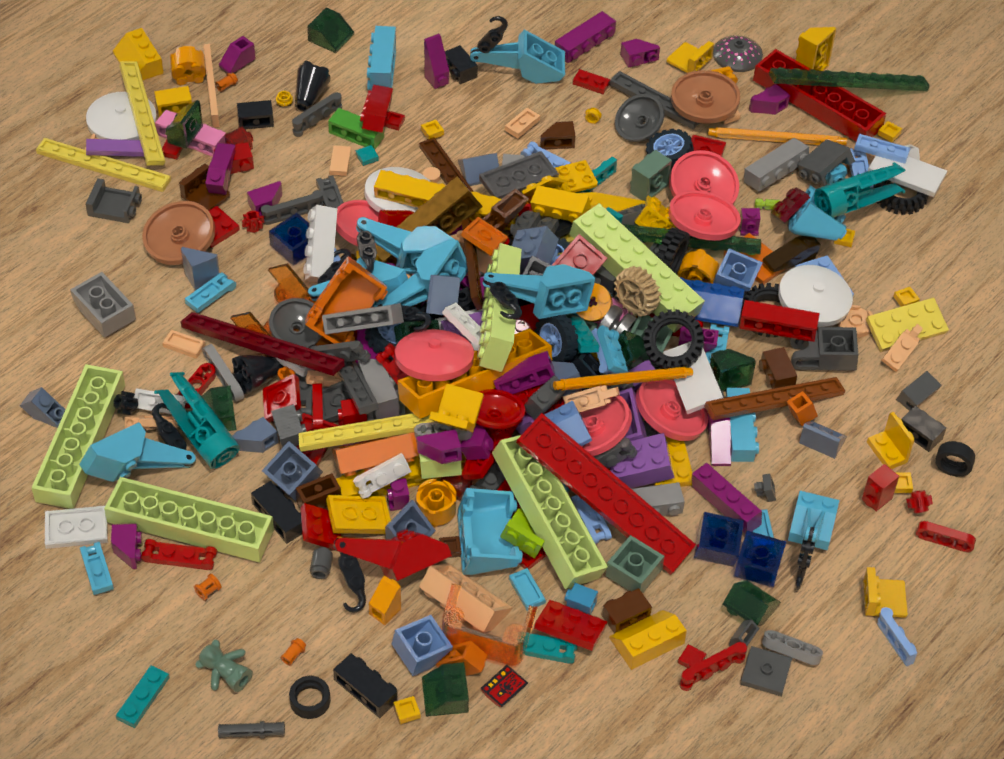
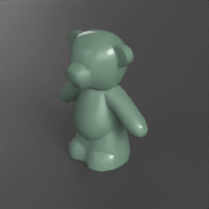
M214 640L211 645L209 644L200 652L199 660L195 664L199 669L203 667L213 669L211 689L214 691L219 688L220 676L225 679L231 689L235 692H240L253 675L251 669L233 661L243 657L246 651L238 649L224 655L218 640Z

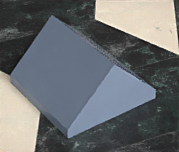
M497 153L458 160L463 177L470 186L482 184L479 180V174L499 167Z
M186 247L181 248L184 273L195 291L220 273L217 254Z
M431 275L426 313L443 315L442 312L446 307L454 303L458 304L461 278L448 275Z
M814 421L804 423L799 443L835 459L847 436Z
M410 500L385 526L386 539L396 537V533L404 529L429 537L436 531L414 500Z

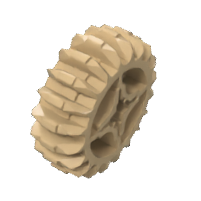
M633 266L622 270L616 276V281L614 282L616 287L614 290L617 294L615 296L619 297V303L623 304V309L627 308L628 313H633L634 316L639 315L640 317L649 315L657 309L661 301L659 298L661 293L658 291L660 287L656 285V280H653L652 274L647 273V269L642 270L641 266Z

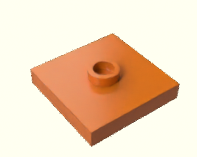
M480 217L472 221L460 235L490 256H492L494 249H498L500 243L504 244L508 239L507 235Z

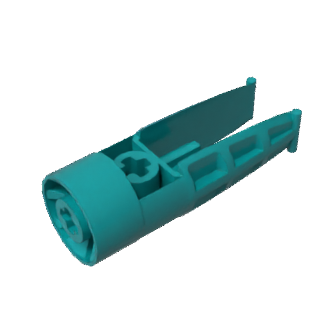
M893 162L892 166L858 174L823 186L814 192L815 205L834 218L877 203L899 192L905 193L906 191L895 183L871 189L870 186L905 172L906 169Z
M171 372L170 376L193 410L187 412L168 389L155 390L154 393L160 395L177 424L211 469H216L225 465L237 455L240 450L239 444L204 398L184 377L185 373Z

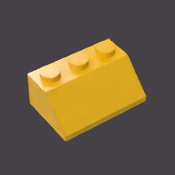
M814 27L809 28L806 32H802L798 38L799 45L796 50V61L819 74L822 73L830 63L836 28Z
M143 28L127 32L113 49V54L119 64L121 61L138 63L142 81L164 74L162 58Z
M537 185L530 202L534 213L540 212V216L544 215L573 222L591 209L588 195Z
M661 610L610 635L609 639L632 670L685 644L687 630L675 614Z

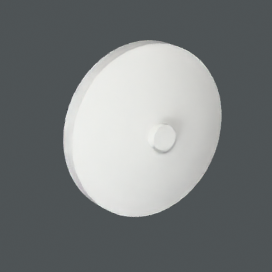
M114 92L104 95L90 105L86 114L87 127L91 134L94 133L97 139L140 140L127 92ZM148 99L155 123L157 121L156 109L153 103Z
M402 167L380 169L431 182L424 175L411 169ZM380 170L372 173L366 180L364 189L365 199L377 212L380 210H411L415 212L419 209L376 198L374 185Z
M801 265L790 269L783 276L778 288V297L783 307L820 313L817 327L832 326L844 320L853 302L852 292L846 281L832 270L817 265Z

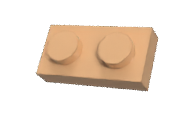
M526 108L505 125V131L519 138L540 121V115Z

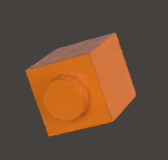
M803 391L787 401L791 414L801 426L818 417L813 402Z

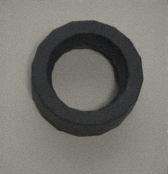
M948 441L939 447L935 463L943 473L950 476L963 477L972 471L975 453L964 443ZM946 456H955L965 462L952 461Z
M311 675L304 676L296 680L290 688L291 709L299 717L314 719L320 717L328 710L331 702L330 690L323 679ZM305 689H317L322 693V700L314 706H304L297 700L298 694Z

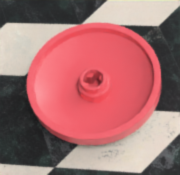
M698 150L686 153L676 161L670 172L669 187L673 197L686 191H704L718 195L734 204L739 193V180L734 168L726 159L713 152Z
M686 191L676 195L671 200L668 210L670 220L678 229L689 233L690 236L703 240L717 241L730 238L738 231L741 221L740 214L733 204L718 195L704 191Z
M366 200L347 201L337 208L336 231L346 241L358 246L357 235L359 233L356 230L357 220L365 217L378 222L379 212L374 210Z
M438 329L422 330L411 333L398 342L395 348V361L397 366L411 377L426 381H445L465 374L472 367L474 349L471 343L459 334Z
M674 379L643 382L636 392V403L640 414L652 428L659 433H664L666 437L679 441H691L698 438L706 429L708 424L706 408L687 414Z
M620 395L610 397L611 402L607 403V405L580 412L593 440L581 447L592 456L602 454L616 446L624 438L631 426V410L625 399Z

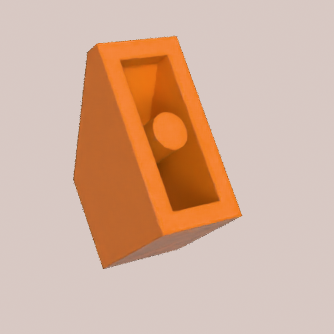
M472 641L452 645V650L436 663L438 668L468 676L482 672L488 654Z

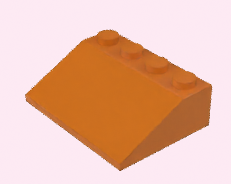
M414 432L331 448L340 474L344 473L345 477L357 474L356 470L364 469V472L400 453L404 455L407 462L414 461L415 457L419 456Z

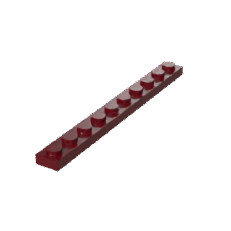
M191 312L180 321L181 328L334 376L345 366L344 359L195 312Z

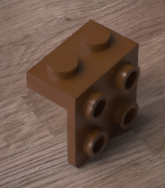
M204 163L199 168H196L194 172L183 178L179 182L181 198L186 201L196 202L209 211L228 199L230 191L227 190L226 195L208 192L205 183L209 166Z

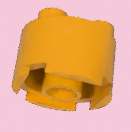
M183 46L177 48L176 52L170 55L172 77L178 85H185L187 82L201 83L204 81L206 67L204 53L201 50H195L193 46Z
M697 249L683 257L677 275L687 280H700L713 284L719 263L713 257L706 254L704 250Z
M594 283L590 298L593 300L595 297L597 305L590 307L589 303L586 311L576 312L581 318L592 322L602 320L613 306L610 292L597 283Z
M437 479L427 480L419 486L416 494L417 506L434 528L448 523L456 515V490L452 484L445 480L443 482L437 481Z

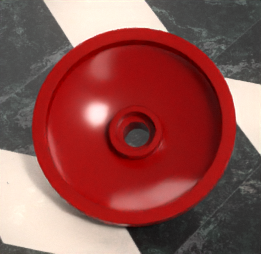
M497 389L479 391L484 394L476 424L488 429L503 430L516 426L523 420L525 406L517 396Z

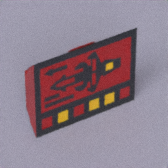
M506 665L480 689L496 706L503 707L528 682Z

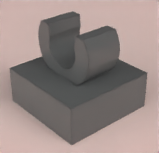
M771 474L762 475L763 482L754 483L757 497L766 495L768 502L776 501L775 484Z

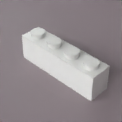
M321 205L314 206L308 212V221L310 223L306 232L308 245L305 248L307 260L303 273L305 274V280L317 282L319 277L324 274L334 261L337 208Z

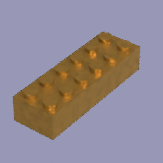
M457 176L443 189L435 193L425 204H422L412 215L408 216L397 228L412 232L416 227L436 226L450 235L462 225V220L469 219L483 206ZM376 244L377 255L384 263H393L396 266L397 258Z

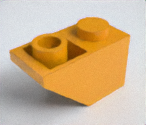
M384 576L369 602V615L383 625H386L401 610V587L397 581L390 580Z

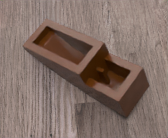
M515 188L491 207V212L482 219L499 231H502L523 209L529 198Z

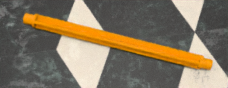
M722 127L708 129V136H715L716 138L784 143L792 138H796L804 144L820 145L828 139L844 146L847 145V138L832 135Z
M676 367L567 378L554 381L553 388L554 390L565 391L601 385L612 386L679 379L692 376L693 369L691 367Z

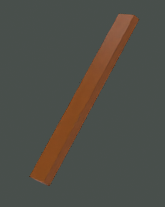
M833 377L706 401L704 407L712 420H718L788 406L787 401L802 391L811 401L842 396L846 390L838 378Z

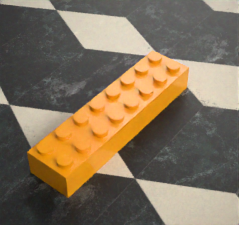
M524 330L514 335V344L502 372L479 366L480 358L477 357L478 351L474 350L472 367L465 374L457 378L445 381H426L408 376L398 380L399 400L419 419L427 417L431 411L438 412L447 384L476 392L495 389L494 380L528 357L548 351L552 361V345L533 330Z

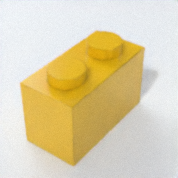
M189 86L154 91L159 117L165 110L179 115L193 113Z

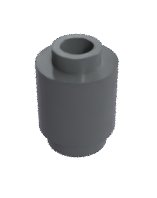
M319 547L313 551L310 571L311 575L316 579H325L330 574L333 553L328 548Z

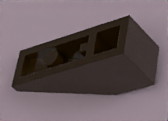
M798 236L765 256L762 261L772 272L794 267L795 265L814 260L821 244L815 237Z

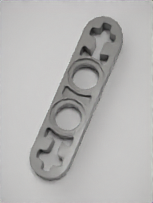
M212 344L203 347L202 352L208 363L215 366L216 376L232 400L237 402L244 399V393L215 347Z

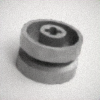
M614 304L601 321L599 327L603 325L608 327L609 330L618 331V342L622 346L637 318L628 313L619 321L623 309Z

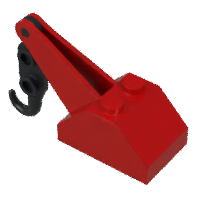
M408 529L397 532V536L391 539L335 538L333 548L340 552L339 567L347 586L357 595L359 600L355 607H350L347 603H343L344 608L348 612L356 613L361 611L366 604L365 578L357 558L380 565L384 576L399 581L451 557L452 554L448 544L421 533L408 531Z

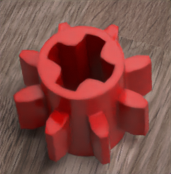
M252 210L243 214L242 227H246L247 232L256 233L263 229L264 216H260L259 211Z
M925 490L911 492V497L906 499L908 508L913 509L914 513L929 511L928 506L933 504L932 496L926 494Z

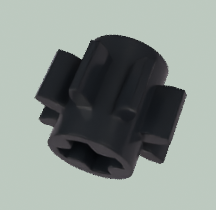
M121 391V394L115 396L113 404L118 409L117 413L131 415V412L136 411L138 399L134 398L135 393Z

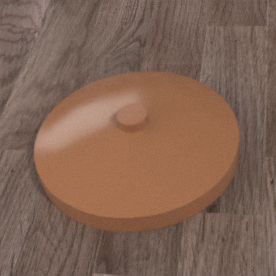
M700 70L687 73L674 83L671 92V102L674 109L688 120L706 124L717 123L730 118L737 111L740 103V91L735 82L729 77L714 71Z
M192 201L173 202L158 209L147 220L142 234L143 244L148 254L154 260L167 265L183 264L182 247L204 252L209 248L214 239L215 224L211 214L204 206Z

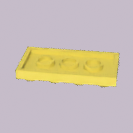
M935 298L870 315L866 318L880 352L889 350L902 332L906 329L911 331L916 324L923 328L917 336L920 340L945 334L949 331Z

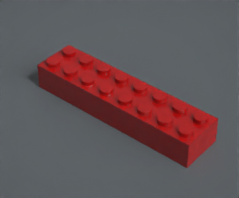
M774 49L755 65L753 81L765 88L777 84L790 95V103L854 141H857L859 134L874 137L884 125L886 112L777 49Z

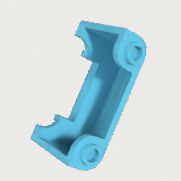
M810 185L805 192L811 198L789 219L788 230L795 235L835 241L839 238L841 240L847 232L845 230L846 225L842 223L846 216L843 214L832 218L816 207L814 202V192L816 189Z
M465 489L457 514L463 575H476L513 568L522 562V551H519V547L510 544L500 537L513 512H516L517 500H514L513 492Z

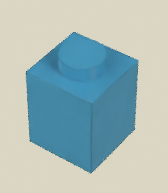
M575 583L572 590L568 589L564 601H567L566 606L591 615L597 603L598 591Z

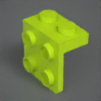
M522 508L516 511L500 535L502 539L514 546H518L520 550L534 559L545 540L535 534Z

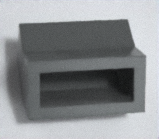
M752 619L743 621L730 639L729 646L738 642H743L748 646L760 628ZM745 632L748 633L745 639L743 640L741 637L744 635Z

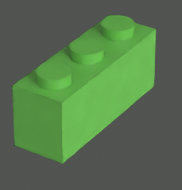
M338 108L328 120L330 134L363 147L372 145L375 150L384 139V129L383 133L362 129L363 122H360V116Z

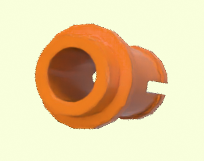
M228 73L226 77L215 82V85L222 92L231 85L235 86L238 79L234 73Z
M299 638L292 640L290 647L280 657L282 661L291 666L299 654L305 652V642Z

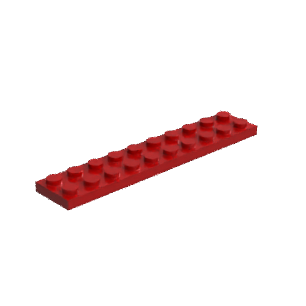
M543 413L517 439L516 443L625 537L628 538L631 535L664 555L663 569L670 575L696 546L692 540Z

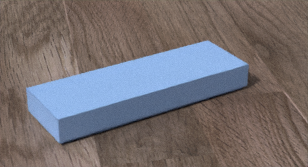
M859 134L854 150L905 164L910 147Z

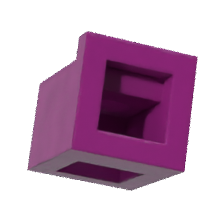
M741 208L740 236H745L748 233L758 236L761 220L760 208Z
M406 478L390 483V489H387L390 511L402 510L410 501Z

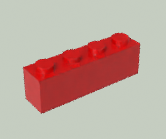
M373 84L372 90H368L360 116V122H363L362 129L383 133L394 88Z
M745 300L740 329L815 342L820 313Z

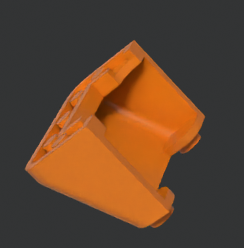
M348 256L309 310L305 318V325L334 344L354 341L355 337L353 335L355 330L325 334L322 315L371 308L375 301L384 299L388 293L386 290L387 285Z

